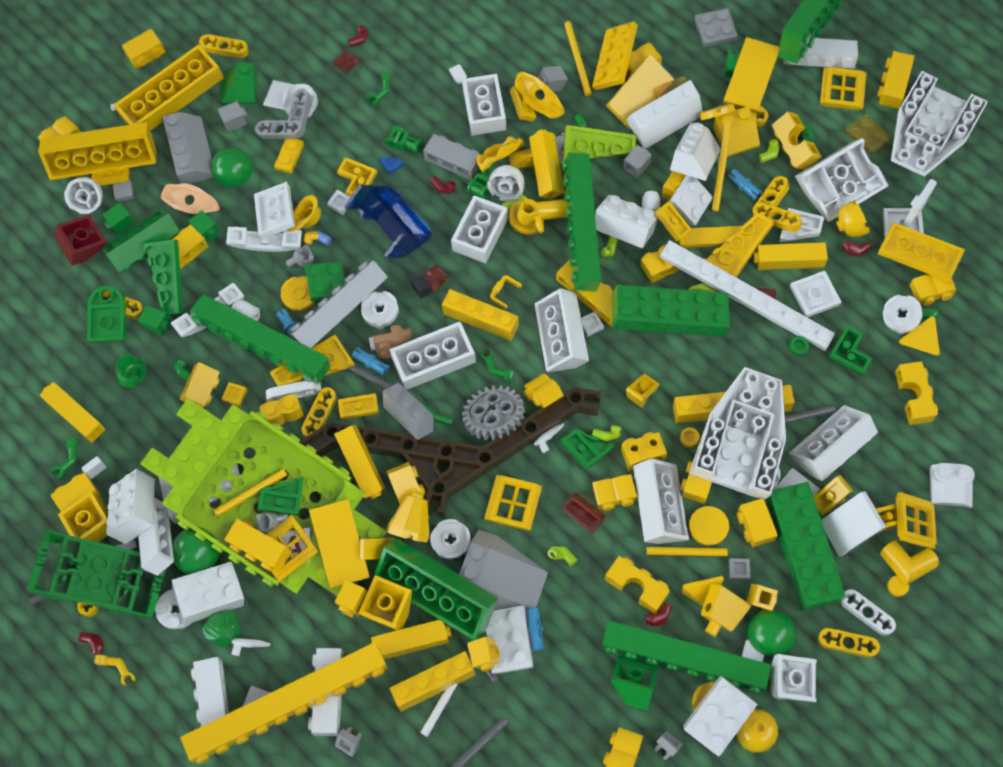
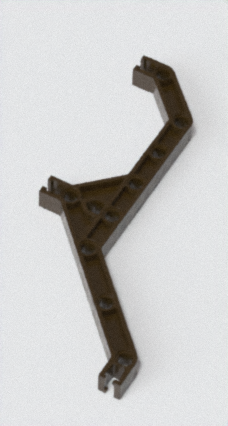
M572 388L563 393L564 396L555 402L539 409L522 420L521 425H515L516 431L510 429V435L503 433L501 439L498 436L483 447L427 437L417 440L413 435L360 426H357L369 453L403 458L406 462H409L411 467L415 466L419 476L417 478L427 491L428 515L433 516L431 506L433 501L436 500L441 501V508H437L436 512H438L439 517L445 518L450 497L535 442L542 434L554 426L562 424L577 413L598 416L601 391ZM572 398H579L580 401L577 402V403H574V402L571 401V399H572ZM584 401H596L599 404L591 405L584 403ZM336 422L327 423L299 441V443L305 447L307 444L317 450L315 454L322 457L336 447L341 448L336 437H329L332 432H339L352 425ZM528 427H533L536 429L534 432L526 431ZM370 438L376 439V440H375L373 443H371V444L366 443L367 440L370 439ZM408 444L413 445V448L410 450L404 449ZM447 450L452 452L449 456L442 455ZM483 457L490 458V461L486 463L481 462L480 460ZM439 466H449V469L441 474ZM438 487L444 488L442 493L434 492Z

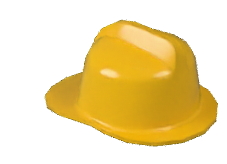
M308 195L299 202L293 211L295 227L287 229L288 231L294 232L302 227L310 228L318 222L321 216V209L317 205L318 201L315 196Z

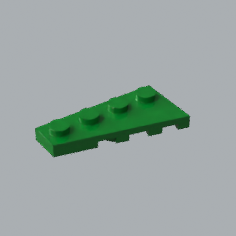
M172 239L144 243V250H147L149 257L147 261L153 271V282L157 285V296L161 310L167 313L168 316L183 314L178 240Z

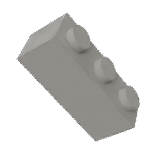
M433 134L423 150L425 160L470 180L474 178L479 169L477 163L479 152L474 149L465 148L460 143L449 141L444 136Z
M396 383L383 390V408L417 440L433 432V414L402 385Z

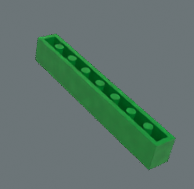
M568 152L566 159L562 162V170L565 171L563 185L566 186L564 200L568 205L566 207V218H569L567 224V233L570 234L568 249L571 250L570 266L573 267L571 283H574V290L597 291L601 283L590 154Z
M204 294L190 310L195 324L207 327L214 334L219 333L223 335L226 340L234 341L242 348L254 351L259 357H265L271 360L273 364L285 367L292 374L297 373L308 382L319 384L331 368L329 357Z
M609 620L601 647L608 654H624L625 658L635 661L639 658L646 660L645 663L652 666L661 664L670 671L677 672L678 669L683 670L692 677H698V675L707 677L706 680L710 682H716L721 675L737 688L739 686L748 688L747 691L754 694H760V692L766 690L771 664Z

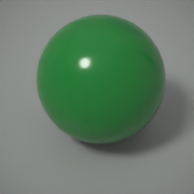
M224 148L217 152L211 161L212 177L216 183L224 187L240 186L250 178L253 172L252 160L246 152L239 148Z
M198 527L199 529H201L202 531L216 539L210 531ZM189 528L188 531L186 529L181 531L172 542L173 563L177 569L188 575L214 567L220 552L211 547L213 543L210 540L202 541L196 537V531L192 528Z
M765 609L757 612L750 619L746 629V636L755 650L763 654L765 658L774 659L775 655H786L793 648L796 640V629L793 621L784 612L773 609V611Z

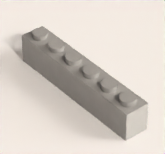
M374 260L370 262L364 261L358 267L359 271L355 275L351 273L344 279L346 283L335 287L331 291L333 295L328 299L326 297L317 304L319 307L315 311L310 310L304 316L305 320L301 324L297 322L290 329L292 332L288 336L312 348L388 276Z

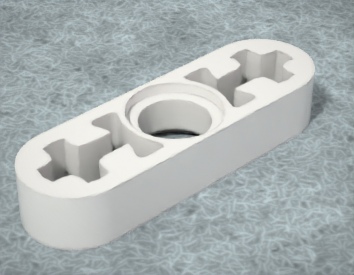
M302 381L273 387L266 390V399L269 402L278 401L287 395H296L297 398L316 395L321 390V384Z
M845 591V595L847 597L852 595L855 602L849 604L846 597L841 602L845 609L880 635L887 636L895 630L896 623L891 616L857 591ZM862 602L863 604L857 611L855 608ZM863 608H871L874 613L873 617H865L862 613ZM880 615L881 617L878 619L879 621L873 623L872 621H874L877 618V616ZM885 621H887V622L889 623V624H888V627H889L890 629H888V628H886L885 630L882 629V628H881V627L883 626L882 623H884Z

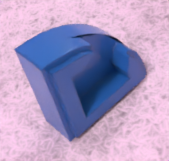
M382 157L379 159L389 175L404 166L403 161L399 158Z

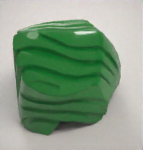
M131 353L123 354L116 363L117 381L120 385L134 388L145 380L147 368L143 358H134Z
M231 610L213 613L203 626V633L215 645L225 647L231 644L232 639L239 638L241 626L235 613Z

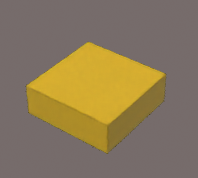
M228 382L221 399L224 402L241 406L247 388Z

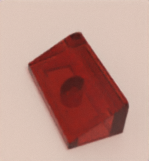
M577 492L569 497L561 509L592 534L607 517Z

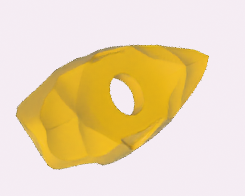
M523 71L517 74L515 87L532 109L549 118H558L565 113L564 107L556 94L544 82ZM538 89L544 91L545 97L543 99L536 97Z
M508 137L503 144L492 145L484 151L483 155H477V163L481 171L483 172L496 161L525 146L524 140Z

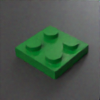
M341 262L305 265L304 267L310 301L322 300L325 297L328 299L333 295L331 291L335 287L346 283Z

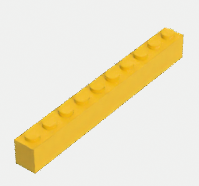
M376 642L181 736L180 738L189 761L197 764L204 763L210 759L209 756L215 753L222 754L228 751L229 746L235 743L237 745L245 743L249 740V736L253 734H263L269 730L268 727L274 724L281 725L287 722L288 717L294 714L296 716L304 714L308 711L307 708L314 704L315 706L322 705L327 702V698L333 695L335 697L340 696L346 692L347 688L351 686L358 687L366 682L365 679L371 676L373 678L381 676L385 673L384 670L388 668Z

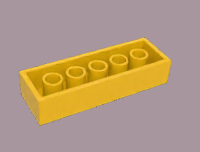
M198 44L114 104V107L127 125L147 122L151 131L164 122L163 116L178 112L224 77L219 66Z
M147 122L40 139L38 150L50 180L119 168L156 164L157 150Z

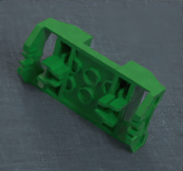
M45 529L26 592L62 602L70 600L108 609V612L149 620L153 616L159 598L158 593L160 592L165 570L158 576L154 575L153 582L150 585L151 590L146 608L133 611L136 592L139 590L140 577L143 574L140 552ZM50 543H61L49 590L45 591L36 583L39 573L44 566L48 552L47 545Z

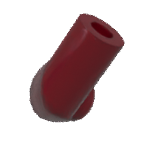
M359 26L357 28V36L347 39L350 48L365 42L368 36L366 26Z
M437 176L430 179L431 184L439 193L451 194L455 191L456 184L453 181L442 183Z
M846 241L843 243L842 248L847 254L858 257L871 250V245L869 242L857 245Z
M663 602L660 612L646 615V624L652 627L665 624L673 606Z
M86 632L79 634V642L89 643L93 655H101L103 653L104 642L98 634Z

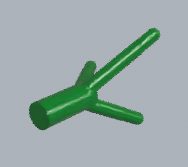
M420 402L433 414V422L436 421L451 426L453 418L436 414L424 403Z

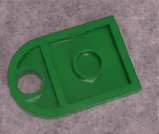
M112 286L97 288L88 299L87 342L126 341V299L123 293ZM110 291L111 297L108 300H104V293Z

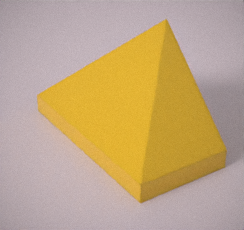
M531 149L515 151L508 155L510 165L517 169L534 166Z
M723 576L684 584L681 591L682 594L703 606L711 584L722 585L724 579Z

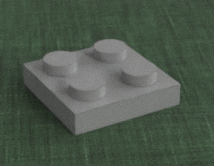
M728 8L695 15L694 20L703 47L737 40L738 35Z

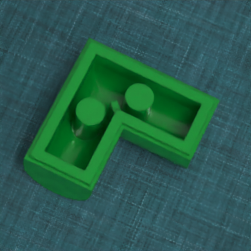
M849 326L845 327L829 355V359L861 376L865 374L873 358L856 350L864 334Z

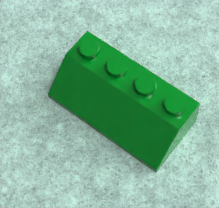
M159 209L107 243L101 250L118 272H124L132 267L131 264L135 261L139 262L147 257V250H144L143 247L144 243L171 240L177 236L180 230L170 215L163 209Z

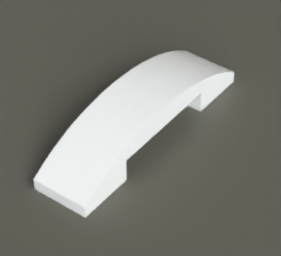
M228 227L226 244L252 251L296 250L298 246L300 249L302 231L291 232L285 230L283 233H277L262 239L258 232L247 231V228Z
M232 283L218 292L219 296L214 300L232 308L235 301L243 300L244 295ZM187 313L171 322V325L181 337L192 335L207 328L203 325L195 324L192 320V315Z

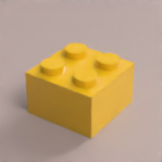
M92 491L58 514L70 536L100 542L108 536V509L102 498Z

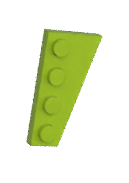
M566 125L563 160L566 159L568 152L590 154V159L629 155L635 148L636 135Z

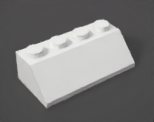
M689 80L632 113L626 121L642 148L647 149L700 118V112H702L700 95L692 81Z
M690 123L675 150L670 170L706 181L721 150L707 127L700 123Z
M560 288L536 302L534 305L546 372L574 369L588 362L589 358L576 293Z
M843 405L793 448L789 455L809 476L823 481L865 443L870 441L878 431L869 414Z
M648 459L634 465V478L644 541L663 544L689 540L677 464Z

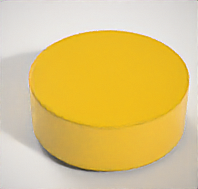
M685 428L680 435L681 444L687 448H693L698 445L700 440L699 432L695 428Z
M896 575L888 581L887 589L891 595L902 597L908 592L909 584L905 585Z

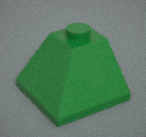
M254 62L234 64L223 73L221 105H229L236 101L238 104H256L258 73Z
M618 656L611 683L627 705L633 706L636 709L648 710L658 667Z

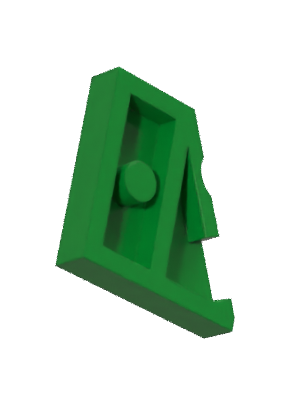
M578 429L573 430L561 439V444L586 470L615 448L614 444L609 443L608 445L599 441L598 437L587 435Z
M299 477L297 480L287 483H279L274 487L270 486L261 489L258 511L298 516L304 477Z

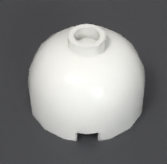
M502 165L493 170L487 184L488 190L493 196L496 195L500 197L499 200L508 202L515 201L522 195L525 183L520 170L511 165Z
M79 177L68 184L64 196L69 208L74 209L80 214H89L100 206L103 192L99 183L94 179Z

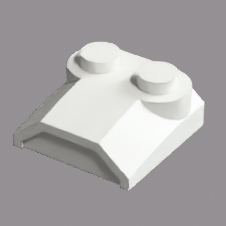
M940 463L931 465L930 497L932 505L972 508L973 479L975 477L973 469L963 464Z
M781 654L775 655L771 663L770 690L774 698L778 700L789 699L816 702V659Z

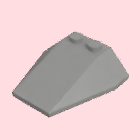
M478 530L470 543L459 575L499 598L494 611L522 605L525 606V610L537 607L548 572L499 536Z

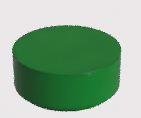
M801 336L794 337L789 344V350L795 356H803L809 349L808 340Z

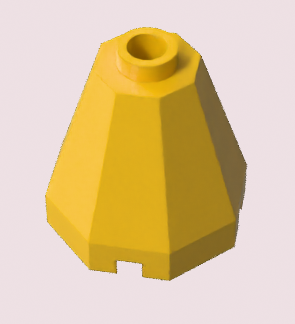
M412 492L411 496L407 495L388 523V533L406 539L411 538L415 541L428 542L427 500L423 499L424 495Z

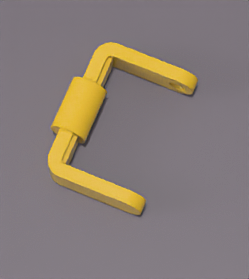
M506 275L496 283L490 294V300L504 309H507L508 306L495 298L503 288L504 283L507 281L518 288L522 287L521 283Z

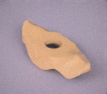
M167 184L161 194L163 201L173 208L186 213L197 214L201 210L205 213H212L220 210L219 204L212 196L191 184ZM188 195H193L194 202L191 205H187L185 202Z

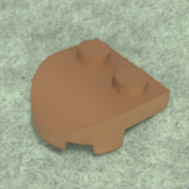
M400 325L390 326L391 333L373 336L378 358H391L389 349L411 341V329L408 327L404 330L401 329Z

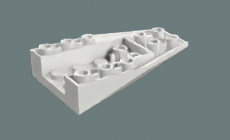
M921 71L898 111L891 161L925 177L965 144L988 101L973 94L970 95L968 101L958 98L935 87L938 78Z
M744 367L710 413L689 474L759 499L763 498L765 500L771 495L786 442L782 380Z

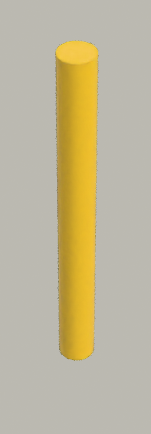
M284 469L278 471L213 511L219 517L259 493L261 489L269 487L287 476V473Z
M646 547V555L727 556L728 549Z

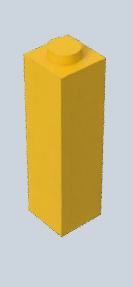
M538 130L529 139L539 197L552 200L565 193L554 133Z
M826 243L758 245L757 251L753 253V262L757 263V270L824 268L828 260Z
M54 382L46 386L40 394V397L91 443L106 430L92 415Z
M356 424L335 433L334 435L360 490L365 492L364 498L370 496L371 499L382 495L381 491L385 489V485Z
M437 620L371 637L372 643L376 642L385 660L449 643L448 637L452 635L449 625H445L443 621Z

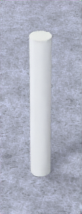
M458 684L445 689L420 732L421 734L428 737Z

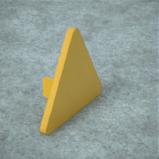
M931 316L900 339L899 343L939 356L940 350L935 317Z

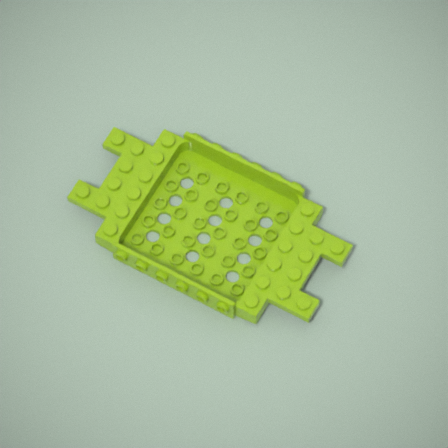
M188 398L176 415L192 425V427L170 458H167L154 448H151L140 463L143 467L173 486L162 504L178 514L175 517L179 520L177 524L187 531L189 528L195 530V536L202 541L210 540L213 543L211 547L220 553L223 550L230 554L228 557L236 564H239L241 561L247 565L245 570L254 576L257 573L264 577L262 581L271 587L274 584L279 586L281 583L298 594L309 577L338 596L342 586L330 589L311 516L307 519H301L299 516L294 517L302 528H310V540L319 552L310 559V562H305L279 582L272 572L261 566V561L256 560L254 563L244 557L245 552L240 550L237 553L228 547L230 543L224 540L236 519L242 522L245 519H251L254 522L253 528L259 531L254 505L259 502L261 491L219 517L213 511L217 508L210 507L209 500L212 497H218L221 501L220 506L279 470L284 469L288 472V478L285 481L279 480L270 486H277L279 483H287L297 480L299 477H304L299 510L302 508L311 510L348 499L358 537L360 539L384 538L387 533L386 530L355 510L364 497L365 492L350 483L351 477L348 476L350 473L342 467L336 468L332 465L333 461L326 456L321 458L315 454L317 450L308 444L306 447L300 444V439L290 433L288 436L282 432L284 428L277 423L270 424L266 421L267 417L259 411L257 413L251 411L248 415L233 404L223 419L220 420ZM247 448H253L256 452L255 456L251 459H247L244 456V451ZM241 464L244 467L241 475H235L232 472L234 465ZM225 480H229L232 483V489L228 492L221 489V483ZM312 492H319L321 494V500L318 503L310 501L309 496ZM198 527H201V528H204V529L210 531V532L215 536L216 539H214L213 537H211L210 535H208L207 533H205L204 531H202V530L199 529Z

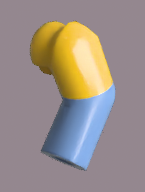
M310 231L304 234L303 242L311 245L313 240H318L325 245H329L332 238L320 231Z

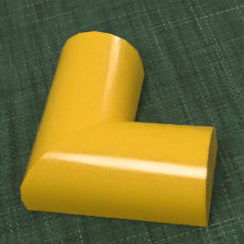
M345 157L337 174L352 180L345 194L350 196L353 202L361 203L377 175V169Z
M893 541L880 552L881 557L905 585L934 570L939 565L937 555L929 548L910 557L897 541Z

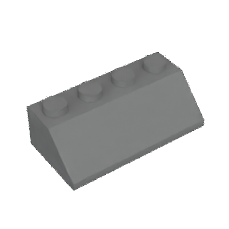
M183 112L163 116L176 174L180 183L192 184L213 178L210 168L212 156L202 118Z

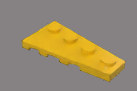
M757 213L735 235L730 236L727 242L720 248L715 249L712 255L704 260L737 277L774 225V221Z
M336 335L311 348L329 357L331 368L326 375L355 366ZM279 366L270 372L277 386L306 381L301 375L297 373L292 374L283 366Z

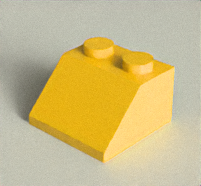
M749 106L715 117L713 130L720 144H722L725 122L732 123L727 157L760 147L756 120Z
M375 575L358 613L367 619L396 631L401 630L409 615L412 590Z

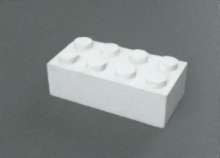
M461 322L389 349L394 365L406 390L476 363L475 353Z

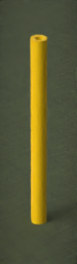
M567 21L564 25L585 96H590L592 93L571 22Z
M725 122L711 210L713 212H719L732 127L731 122Z

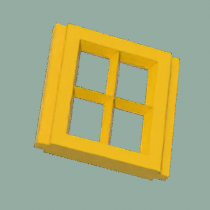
M824 67L820 105L863 110L866 72ZM833 75L843 76L842 86L832 85ZM846 77L856 78L855 88L845 87ZM831 89L841 90L840 100L830 99ZM845 91L854 92V102L844 101Z
M496 475L484 520L531 531L542 486ZM505 484L515 487L512 500L502 498ZM519 488L530 490L526 504L516 502ZM500 502L511 504L507 518L497 516ZM515 505L525 508L522 521L511 519Z
M902 492L897 493V531L900 540L925 548L935 549L937 541L935 511L932 502ZM906 505L912 507L913 518L906 515ZM919 510L925 511V522L919 520ZM907 520L913 522L914 533L907 531ZM920 524L926 526V536L920 535Z
M293 515L266 534L288 548L300 539L307 547L295 557L291 553L289 556L291 560L282 567L280 572L275 569L271 571L279 582L319 552ZM293 528L298 537L286 545L281 536Z

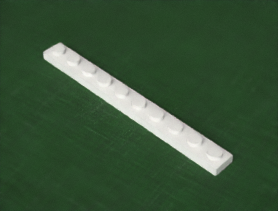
M670 240L659 257L717 291L728 293V297L795 335L806 338L809 343L824 351L835 335L834 332Z

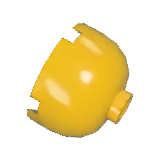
M856 200L843 205L838 213L839 221L836 222L839 231H844L850 237H861L870 233L869 227L865 225L867 221L859 204H856Z
M754 709L736 733L738 743L752 753L769 750L775 744L778 737V725L775 718L762 709Z

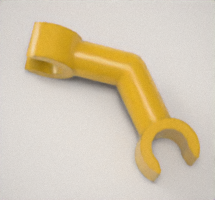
M96 655L94 663H97V665L117 666L121 674V683L127 687L125 679L128 676H131L132 680L136 682L135 676L128 671L121 658Z

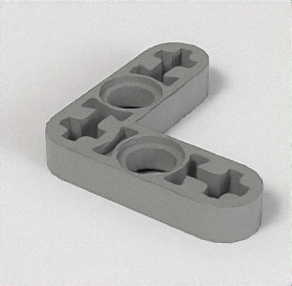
M298 89L293 95L288 120L260 121L255 126V132L262 139L300 138L305 132L311 103L310 94L305 89ZM303 110L301 116L295 117L297 111ZM283 126V130L280 133H276L277 128Z

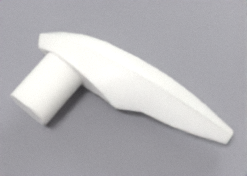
M564 424L554 426L535 440L534 445H539L542 453L549 451L546 441L550 440Z
M235 638L231 640V643L234 644L231 654L239 656L242 647L270 646V643L260 640Z

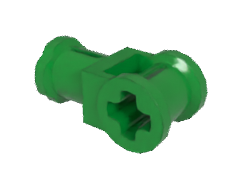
M392 126V132L384 140L385 144L395 150L404 151L406 148L412 150L414 154H418L423 140L410 137V133L399 126Z
M491 165L490 168H486L481 174L477 173L469 182L466 192L485 199L489 193L488 180L496 167Z

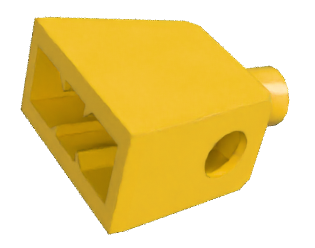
M711 584L701 611V616L710 621L705 632L716 637L720 628L730 632L733 631L751 605L722 585Z

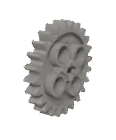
M493 385L491 390L485 387V392L478 390L479 395L472 394L473 400H467L468 405L463 406V422L467 431H470L472 436L476 434L478 439L483 435L484 440H487L489 436L494 440L497 435L501 439L503 433L510 435L509 430L516 431L515 425H521L520 419H524L523 413H525L524 403L520 394H516L515 390L510 391L509 387L504 390L502 385L498 389Z

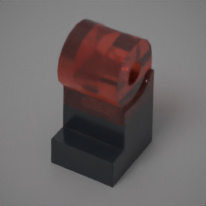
M435 265L419 277L414 276L411 278L410 283L412 289L422 299L443 285L448 277L439 265Z

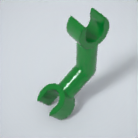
M389 71L382 72L383 89L377 94H371L367 97V103L375 100L372 103V108L377 107L379 100L390 92Z
M490 348V355L487 357L483 355L482 351L480 352L481 358L486 362L491 375L512 382L514 378L513 371L495 368L493 352Z
M68 438L66 440L68 459L62 465L55 466L50 470L52 474L60 471V474L55 478L57 480L63 479L65 472L77 461L76 449L78 448V441L75 438Z

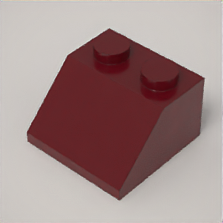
M90 214L56 225L54 238L71 266L88 261L107 244Z

